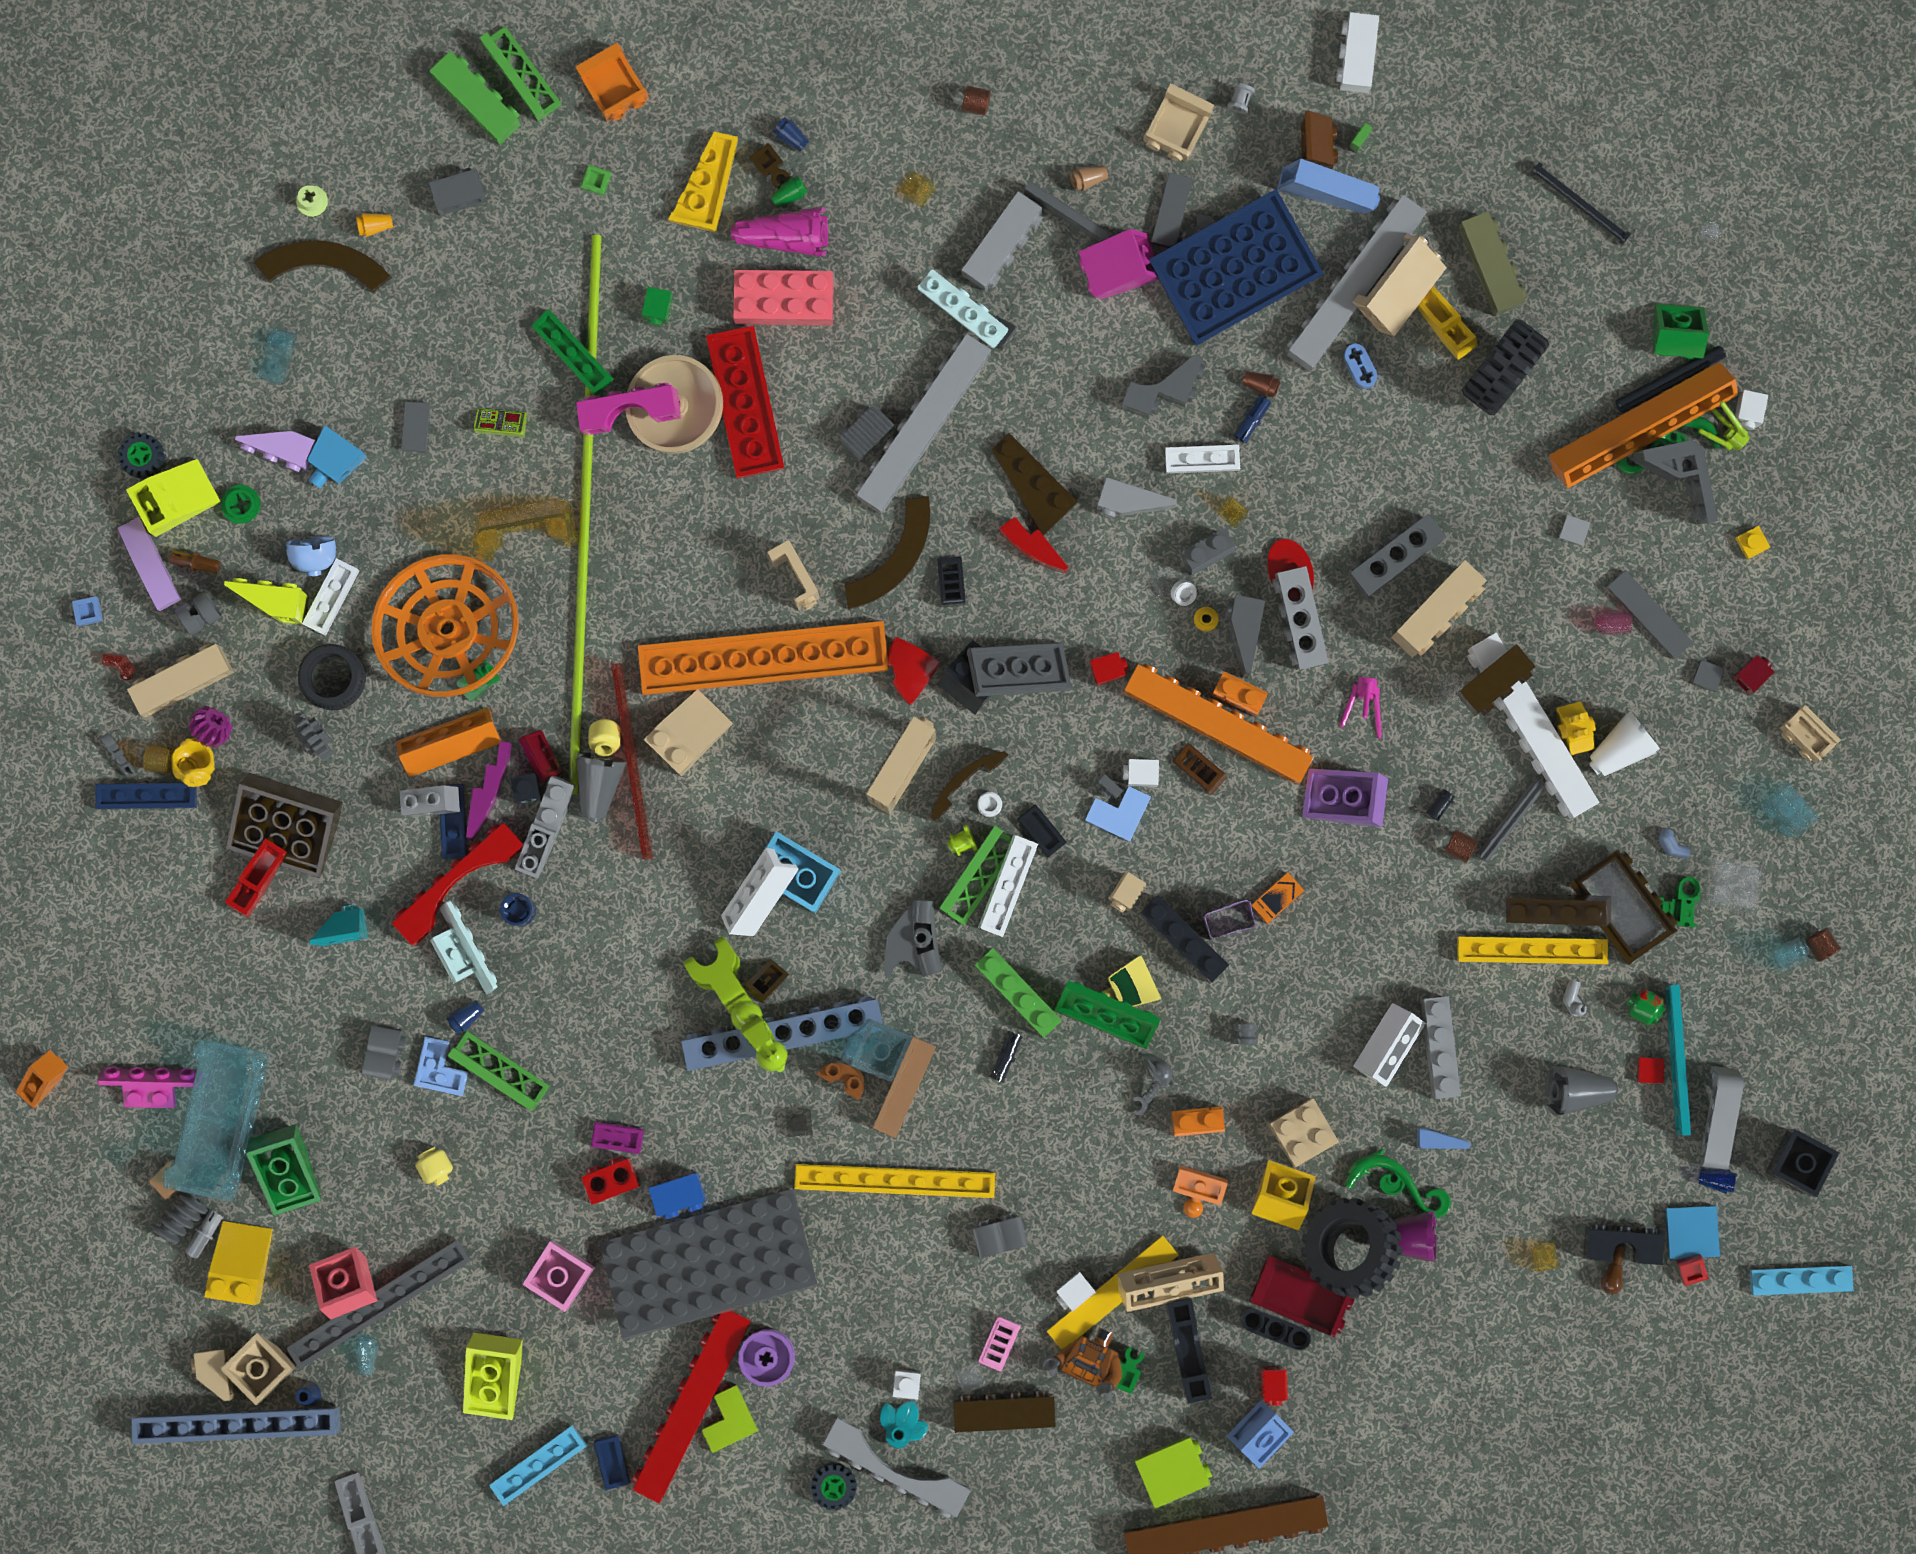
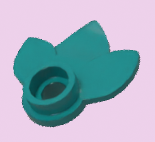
M908 1401L897 1410L887 1403L882 1407L880 1424L887 1431V1443L893 1448L901 1449L906 1447L910 1441L922 1439L928 1430L929 1424L918 1420L919 1410L915 1401ZM896 1431L902 1432L903 1438L900 1440L895 1439L894 1433Z

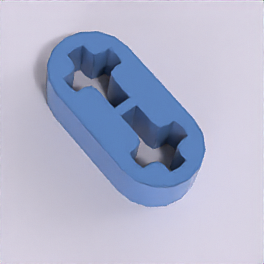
M1351 344L1344 352V361L1355 384L1361 389H1369L1377 380V372L1365 348L1360 344ZM1351 350L1361 353L1359 356L1360 365L1357 364L1355 359L1349 358L1352 353ZM1361 368H1363L1366 375H1372L1369 379L1370 383L1360 380L1362 376Z

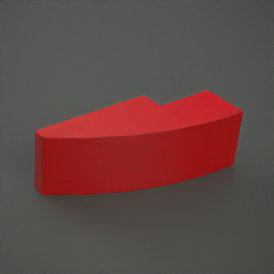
M1015 516L999 528L1001 535L1014 548L1032 561L1063 574L1068 571L1069 567L1038 529L1030 535Z
M265 838L237 879L239 882L225 903L249 918L274 878L287 852Z

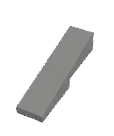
M360 1473L334 1481L347 1528L351 1531L357 1554H386Z

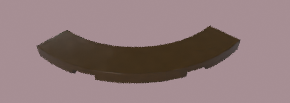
M303 241L288 244L266 253L253 262L269 282L285 273L306 266L342 270L361 281L372 293L392 278L382 266L364 253L349 246L328 241Z
M929 496L905 500L904 530L897 548L887 562L864 579L844 585L849 610L877 601L894 590L913 570L922 554L930 525Z

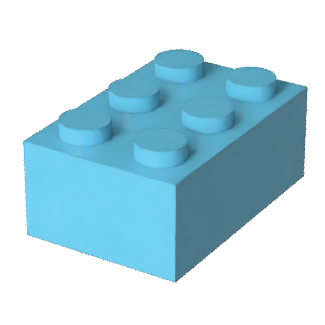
M776 831L766 848L775 850L780 863L793 864L798 867L797 873L782 894L816 914L841 870Z

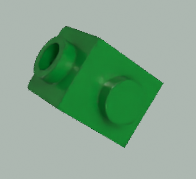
M487 661L480 664L473 670L477 680L487 675L494 667ZM496 674L482 686L464 693V695L472 702L501 679ZM464 675L456 682L459 688L468 686Z

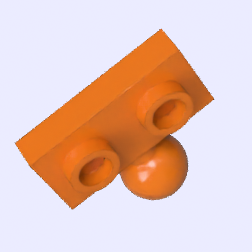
M1180 1165L1173 1186V1192L1191 1197L1184 1203L1183 1210L1188 1217L1196 1218L1203 1212L1201 1200L1221 1206L1228 1179Z

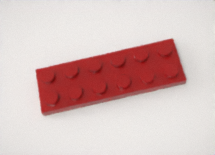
M754 325L706 335L714 376L722 391V413L736 478L741 479L785 469Z

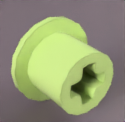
M307 185L299 190L296 203L301 213L314 217L324 212L327 207L328 198L322 188Z

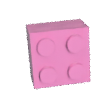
M553 1240L549 1242L522 1285L565 1312L570 1308L595 1267Z

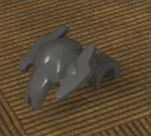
M1144 1053L1141 1055L1147 1060L1146 1064L1154 1082H1152L1148 1088L1149 1090L1143 1096L1133 1098V1101H1140L1142 1103V1109L1134 1111L1135 1115H1145L1149 1112L1150 1102L1156 1096L1155 1094L1158 1093V1090H1160V1086L1163 1088L1168 1084L1172 1088L1175 1086L1172 1080L1171 1066L1154 1054Z

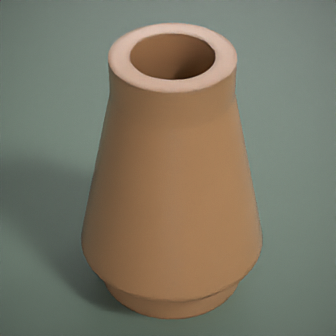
M1104 165L1076 168L1075 171L1070 173V179L1074 190H1081L1083 192L1101 181L1107 180L1108 172Z

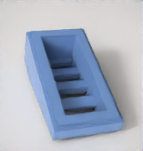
M1417 1128L1418 1148H1470V1142L1425 1128Z

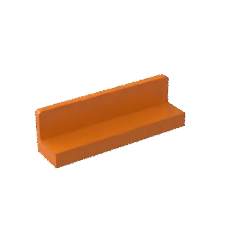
M487 707L395 742L398 756L407 775L412 777L496 746L500 743L501 739L495 728L490 709Z

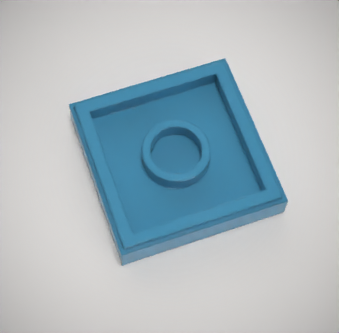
M1717 1206L1665 1208L1669 1259L1688 1258L1701 1254L1702 1257H1720Z

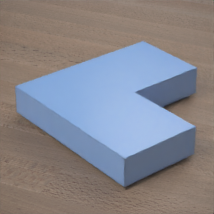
M1128 787L1119 808L1095 798L1085 821L1130 842L1151 797Z
M424 1037L414 1086L463 1096L468 1071L445 1067L450 1042Z

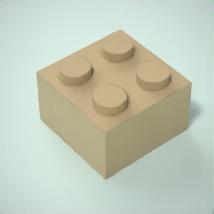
M1310 1098L1268 1123L1293 1167L1301 1165L1339 1143L1314 1098Z

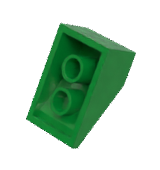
M296 1124L249 1139L246 1154L274 1216L321 1201V1195L308 1152Z

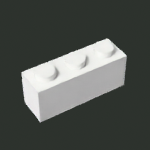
M1350 12L1348 20H1343L1342 35H1346L1345 44L1341 43L1339 58L1343 59V65L1338 67L1336 82H1341L1340 90L1369 93L1372 87L1379 23L1378 15Z
M1392 1003L1353 1067L1368 1078L1387 1087L1426 1023L1413 1013Z

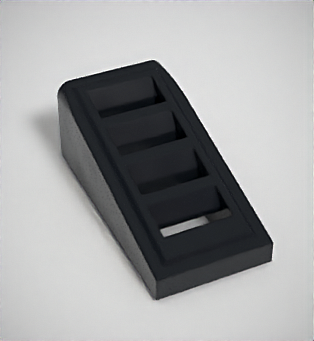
M962 556L937 558L941 608L966 606ZM957 564L958 569L943 570V565ZM958 574V578L944 579V575ZM959 583V587L945 588L944 584ZM960 592V597H945L946 593Z

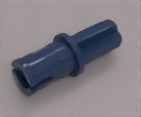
M1259 396L1248 414H1244L1245 419L1233 436L1237 439L1240 438V441L1243 443H1247L1257 425H1261L1260 420L1270 407L1271 402L1267 398Z

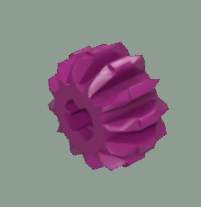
M205 705L191 716L192 718L188 726L192 731L191 736L196 737L198 742H203L206 747L211 745L216 748L225 743L230 737L229 735L233 727L229 723L230 718L225 717L223 711H217L215 706L210 708Z

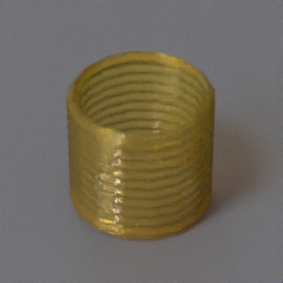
M149 744L143 755L144 770L169 774L172 771L171 762L174 749Z

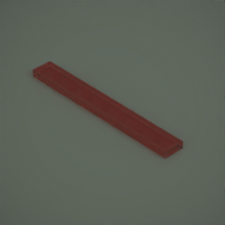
M621 663L612 664L611 668L642 859L645 861L654 860L623 665Z

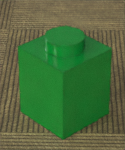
M647 287L642 317L643 320H647L646 323L648 325L660 327L661 323L668 325L674 297L672 291Z

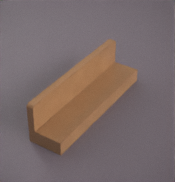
M913 1036L873 1129L891 1137H897L936 1046Z

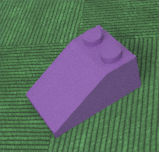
M1308 768L1302 817L1359 826L1382 827L1388 778L1380 773Z

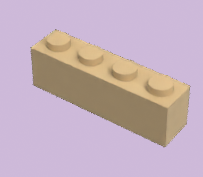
M212 643L206 644L198 649L199 653L190 656V654L182 656L176 660L177 664L157 669L154 672V676L148 679L142 677L132 683L133 686L127 690L140 716L147 718L234 673L221 646L213 645Z

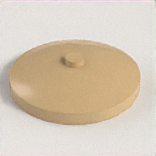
M682 355L663 356L641 368L631 381L627 393L636 387L651 389L655 388V385L658 383H669V385L678 390L681 419L657 423L645 409H627L625 411L628 423L637 438L650 448L668 454L688 452L706 442L716 430L723 411L722 391L713 373L699 361Z

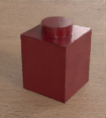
M1756 655L1732 679L1748 695H1751L1775 672L1771 669L1772 664L1768 659Z

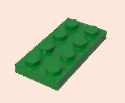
M1070 980L1067 981L1054 1010L1147 1049L1161 1018L1156 1017L1149 1011H1142L1132 1007L1127 1002L1115 1000L1103 992H1096L1079 982H1072Z

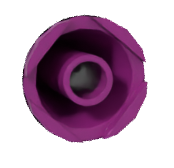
M1427 1211L1393 1219L1397 1225L1395 1230L1401 1234L1402 1241L1398 1242V1245L1403 1247L1402 1256L1429 1262L1435 1261L1437 1251L1435 1212Z

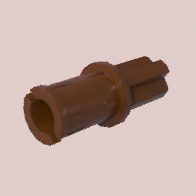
M173 549L172 554H175V556L170 555V564L190 568L193 572L199 570L215 575L220 570V561L200 556L198 552L192 554Z

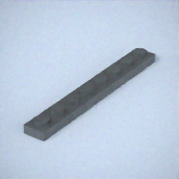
M458 1239L375 1292L376 1302L331 1319L286 1349L300 1370L463 1267L472 1259Z

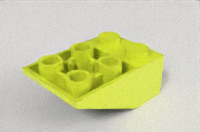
M198 459L151 476L126 489L148 532L155 537L221 502Z
M233 578L232 582H224L225 586L279 622L302 624L305 619L308 595L295 584L282 583V587H277L269 581L259 580L257 584H252L248 580Z

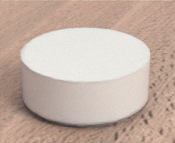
M1187 580L1176 582L1171 589L1172 599L1181 606L1190 605L1197 595L1196 587Z
M986 792L978 799V810L986 817H994L1001 811L1002 800L996 793Z

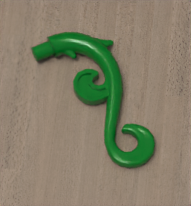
M1701 416L1677 428L1692 427L1697 430L1703 429L1717 437L1719 434L1713 423ZM1670 432L1652 442L1648 449L1660 447V445L1665 446L1684 442L1687 439L1685 435L1677 432L1675 434L1676 440L1672 441L1669 437L1672 433ZM1709 439L1714 450L1722 446ZM1627 456L1616 462L1617 467L1626 474L1634 475L1644 469L1640 465H1629Z
M1383 1148L1375 1153L1359 1158L1347 1171L1348 1176L1343 1185L1349 1189L1353 1188L1357 1179L1360 1180L1362 1175L1371 1174L1369 1169L1381 1167L1392 1171L1397 1177L1395 1182H1391V1174H1385L1380 1178L1379 1188L1383 1193L1397 1195L1401 1193L1405 1186L1420 1211H1434L1435 1218L1445 1216L1451 1207L1449 1194L1443 1189L1433 1188L1428 1190L1424 1197L1426 1199L1431 1196L1437 1197L1439 1206L1435 1210L1427 1208L1410 1174L1396 1160L1384 1156L1385 1149Z

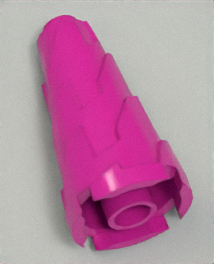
M815 207L784 212L779 215L754 217V219L736 221V225L731 226V238L736 240V243L739 245L823 257L827 251L821 250V247L828 246L827 216H821L820 213H825L826 210L824 207Z

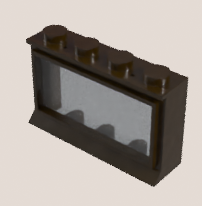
M1616 849L1573 879L1568 885L1574 890L1576 895L1611 896V922L1607 926L1599 927L1622 956L1624 962L1629 966L1650 949L1677 932L1678 930L1675 928V925L1678 922L1669 911L1665 913L1659 906L1663 902L1655 891L1652 893L1648 891L1645 886L1648 881L1640 871L1635 873L1630 864L1633 861L1625 850L1620 852L1619 849Z

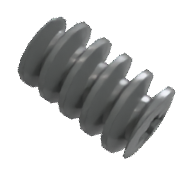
M186 1189L189 1194L188 1197L182 1194L179 1195L182 1201L181 1204L172 1203L175 1208L174 1212L168 1209L165 1210L168 1216L167 1219L158 1217L161 1223L160 1227L155 1224L151 1225L152 1229L167 1242L179 1243L180 1238L178 1235L185 1236L187 1234L185 1228L192 1229L194 1227L193 1221L198 1222L201 1219L199 1213L206 1214L208 1212L202 1199L189 1189Z

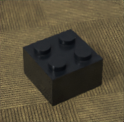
M1787 1129L1765 1173L1810 1197H1818L1840 1152L1796 1129Z

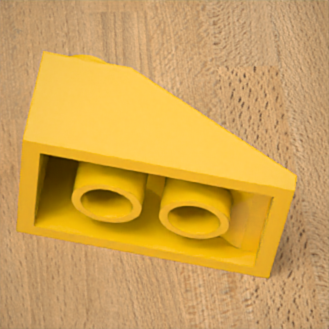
M223 1221L208 1274L205 1298L249 1305L260 1304L273 1229Z

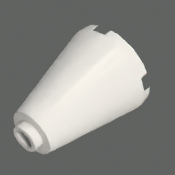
M1630 711L1625 714L1590 755L1592 761L1589 764L1597 775L1602 772L1606 776L1656 754L1660 748Z

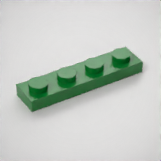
M547 309L531 325L594 395L597 396L614 380L550 309Z

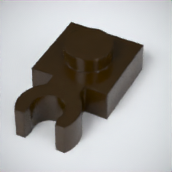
M769 143L749 157L763 178L771 175L772 184L776 189L780 188L779 183L776 181L779 176L785 177L786 180L790 178L786 170L779 168L784 163Z

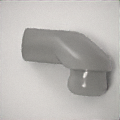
M1569 979L1563 1003L1573 1016H1583L1587 1011V1007L1585 1004H1582L1577 996L1581 983Z

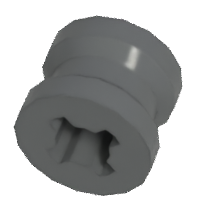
M1233 1024L1235 1031L1233 1044L1258 1045V1040L1255 1037L1258 1025Z

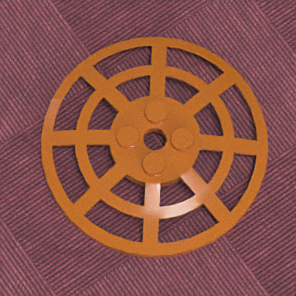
M457 554L431 556L414 562L401 570L384 588L372 616V643L376 656L385 671L406 689L431 697L462 695L488 682L508 661L518 636V609L513 593L504 579L485 563ZM441 565L464 566L461 580H441L433 583L430 582L425 570ZM474 569L490 577L501 588L503 594L491 601L481 589L470 584ZM416 575L422 588L408 599L402 610L388 605L398 588L409 578ZM444 588H458L455 600H439L435 591ZM468 591L476 595L485 605L472 612L464 604ZM426 596L430 606L424 610L422 615L418 616L410 613L415 604ZM507 602L509 603L512 615L510 641L497 638L499 622L496 610ZM384 614L398 619L396 636L399 647L384 652L381 638ZM487 615H490L491 619L490 636L478 634L477 621ZM406 622L417 626L419 638L408 644L405 642L404 634ZM445 624L454 625V629L450 634H442L441 630ZM473 643L486 646L480 656L472 663H469L465 652L471 648ZM425 648L432 654L433 657L428 668L417 662L411 653ZM492 649L506 650L498 664L487 675L477 680L473 670L486 660ZM404 657L414 669L424 674L419 685H413L402 678L393 669L389 661ZM456 657L461 667L452 671H437L443 658L450 659ZM464 675L468 686L456 690H428L434 677L453 678Z

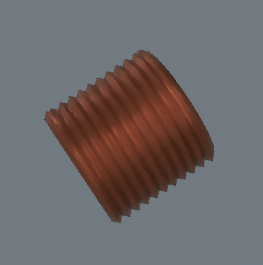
M968 85L964 94L962 111L985 116L991 91Z
M1456 829L1444 852L1467 863L1478 840Z
M1829 928L1817 932L1805 941L1809 949H1811L1810 951L1818 960L1817 962L1831 957L1841 949Z

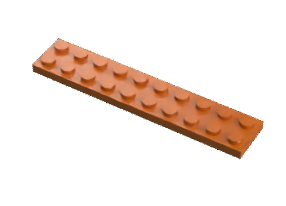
M884 621L638 646L643 696L889 671Z

